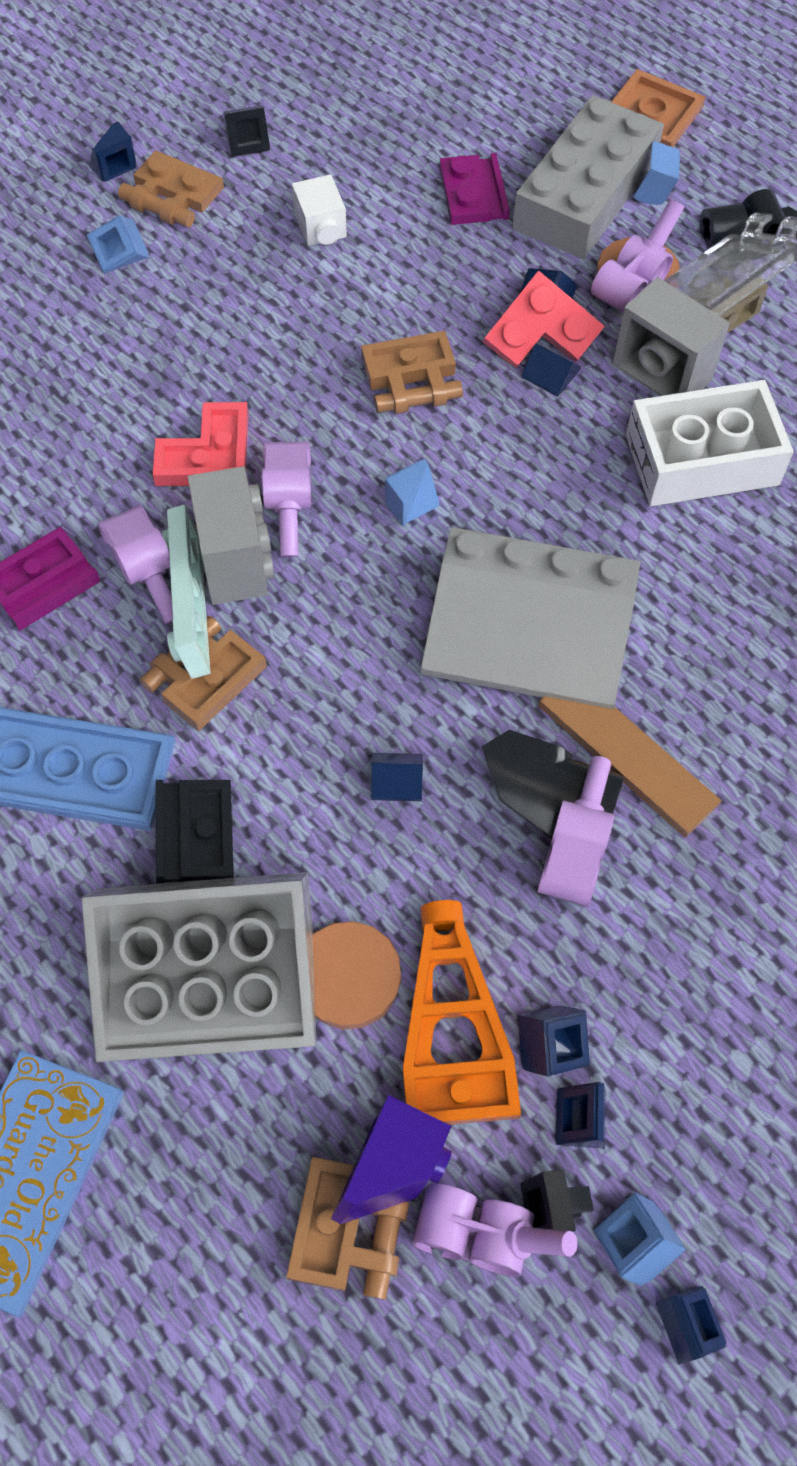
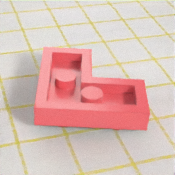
M538 271L486 335L483 343L515 368L520 365L541 337H544L565 356L577 362L605 326Z
M203 402L201 438H155L153 463L155 486H189L187 477L189 475L245 466L246 469L249 421L247 402Z

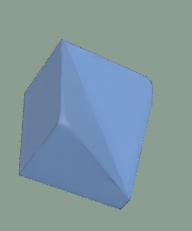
M653 141L650 170L636 191L634 199L646 204L661 205L665 202L679 180L680 153L678 149Z
M119 215L86 235L104 274L148 258V251L133 219Z
M425 459L385 479V503L402 526L439 506V499L430 468Z
M636 1192L594 1229L595 1234L621 1278L639 1286L652 1281L686 1250L657 1205Z

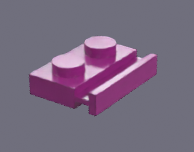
M491 153L488 159H480L479 155L440 158L439 169L451 225L488 222L495 219L509 220L510 209L497 153Z
M60 526L0 562V606L8 617L10 616L18 630L21 631L101 581L96 569L91 567L83 553Z

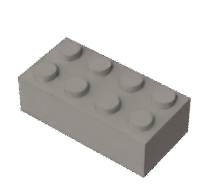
M592 95L517 191L512 229L584 260L650 170L653 141L660 143L664 123L614 104L607 99Z

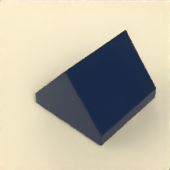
M536 343L521 378L558 397L581 370V366Z
M373 753L371 800L422 802L423 754Z
M594 1082L557 1088L556 1145L605 1149L606 1091L604 1083Z
M703 1286L656 1302L678 1365L702 1358L727 1347V1342L706 1288L704 1289Z

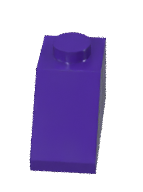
M388 1095L372 1123L331 1220L339 1224L350 1222L417 1198L429 1180L438 1184L452 1154L451 1150L444 1147L451 1125Z

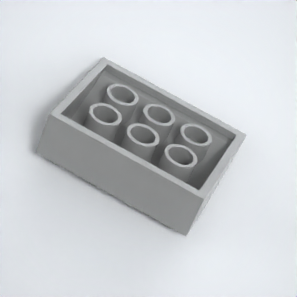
M451 527L442 561L420 674L542 698L546 696L614 709L641 561Z
M308 872L98 888L81 898L96 1062L316 1046L313 924Z

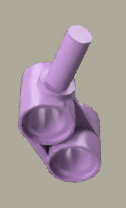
M670 198L649 238L633 235L622 248L617 262L609 260L601 267L592 283L591 294L623 313L625 306L656 277L664 281L671 268L673 256L666 252V248L663 246L685 206Z
M310 442L264 443V467L262 468L264 508L274 509L275 512L279 513L280 557H299L297 512L302 511V508H311Z
M139 505L97 523L105 544L109 543L114 555L113 559L118 562L128 584L132 585L136 582H140V584L146 583L164 623L169 624L173 622L172 595L163 577L166 569L170 568L169 549L158 528H154L143 506Z
M593 756L589 764L580 799L574 802L563 800L550 845L553 848L550 847L538 893L586 907L589 906L600 869V860L604 857L615 814L605 812L604 808L600 805L611 767L609 759L602 756Z
M429 1183L427 1185L412 1241L413 1246L422 1251L432 1254L431 1247L444 1251L441 1257L469 1261L484 1270L511 1277L521 1276L524 1260L532 1253L571 1257L575 1254L578 1243L577 1237L572 1231L533 1228L534 1214L521 1206L490 1199L483 1201L482 1208L476 1207L478 1199L473 1194L439 1183Z

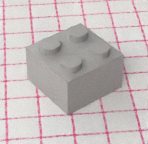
M656 277L624 308L613 366L658 396L702 390L713 379L730 322L690 298L679 289Z
M245 466L187 476L212 605L268 595L266 579L275 578L270 554L271 546L267 525L264 523L262 515L263 508L258 484H248Z

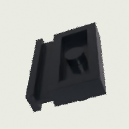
M156 780V884L164 883V881L186 882L234 877L231 780H179V783H163V780Z

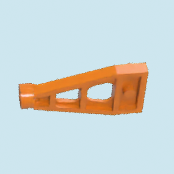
M438 900L426 903L420 907L421 924L424 934L403 1063L405 1103L448 1125L519 1119L521 1108L515 1059L465 929L462 903L455 900ZM442 931H452L447 935H440L437 933ZM459 964L462 967L469 992L467 1001L436 1003L433 1000V971L437 965ZM445 1018H467L474 1025L481 1043V1057L477 1061L438 1064L431 1055L433 1032L436 1024Z

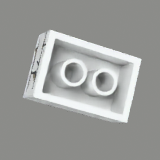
M765 380L634 400L626 431V438L649 506L779 486L794 453Z

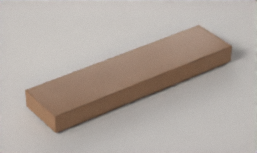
M546 696L539 701V707L593 756H602L611 761L610 771L623 775V783L685 838L720 805L722 801L617 708L609 709Z

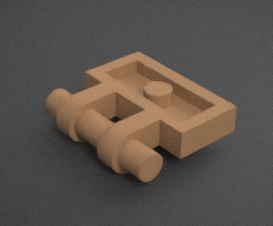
M155 150L134 173L136 186L122 183L118 190V196L120 199L129 202L130 207L143 213L146 209L160 215V219L170 225L178 223L189 228L194 222L195 213L188 210V207L203 213L224 188L223 178ZM158 194H159V195H162V196L166 197V199H162V198L158 197L157 195H158Z
M445 330L361 346V358L370 389L376 390L387 387L389 389V393L374 395L377 413L394 410L395 414L405 413L409 411V407L432 403L433 407L446 405L447 400L463 397L460 380L444 382L443 377L455 375L456 362ZM426 380L427 386L407 390L404 384Z
M207 616L211 674L191 679L188 671L182 668L184 665L182 660L176 662L169 651L166 655L160 653L150 662L151 669L139 679L142 686L150 693L155 692L165 681L171 684L161 693L163 702L198 732L267 667L266 658L231 629L217 642L212 639L222 628L211 616Z
M312 1157L287 1271V1280L346 1292L350 1267L367 1271L363 1296L386 1300L390 1276H397L400 1260L398 1256L394 1255L400 1222L407 1221L410 1203L404 1202L370 1214L378 1217L372 1249L354 1247L360 1218L344 1224L331 1220L354 1165Z

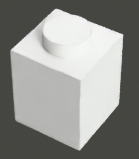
M332 175L292 183L294 213L307 246L319 243L329 245L340 238L347 237L346 208Z

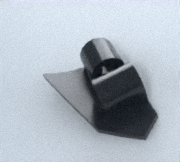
M761 189L750 194L742 203L702 210L700 215V232L715 265L724 274H731L797 250V211L789 206L781 208L772 190Z
M508 730L482 746L498 798L502 803L552 839L563 800L574 802L581 797L589 764L572 759V754L560 746ZM610 771L600 805L604 808L605 812L613 814L624 776Z

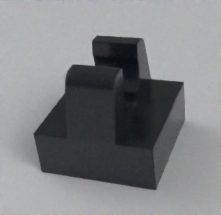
M262 105L223 112L231 156L271 150L265 111Z
M564 1169L544 1171L520 1183L524 1207L534 1214L533 1228L574 1232L576 1231L574 1218L581 1217V1213L594 1211L589 1186L567 1188Z

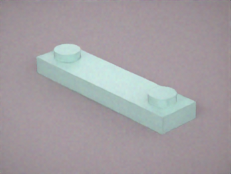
M181 505L167 509L168 529L162 531V536L169 549L173 632L167 634V641L173 659L176 662L182 660L191 679L211 674L202 554L197 529L186 506Z

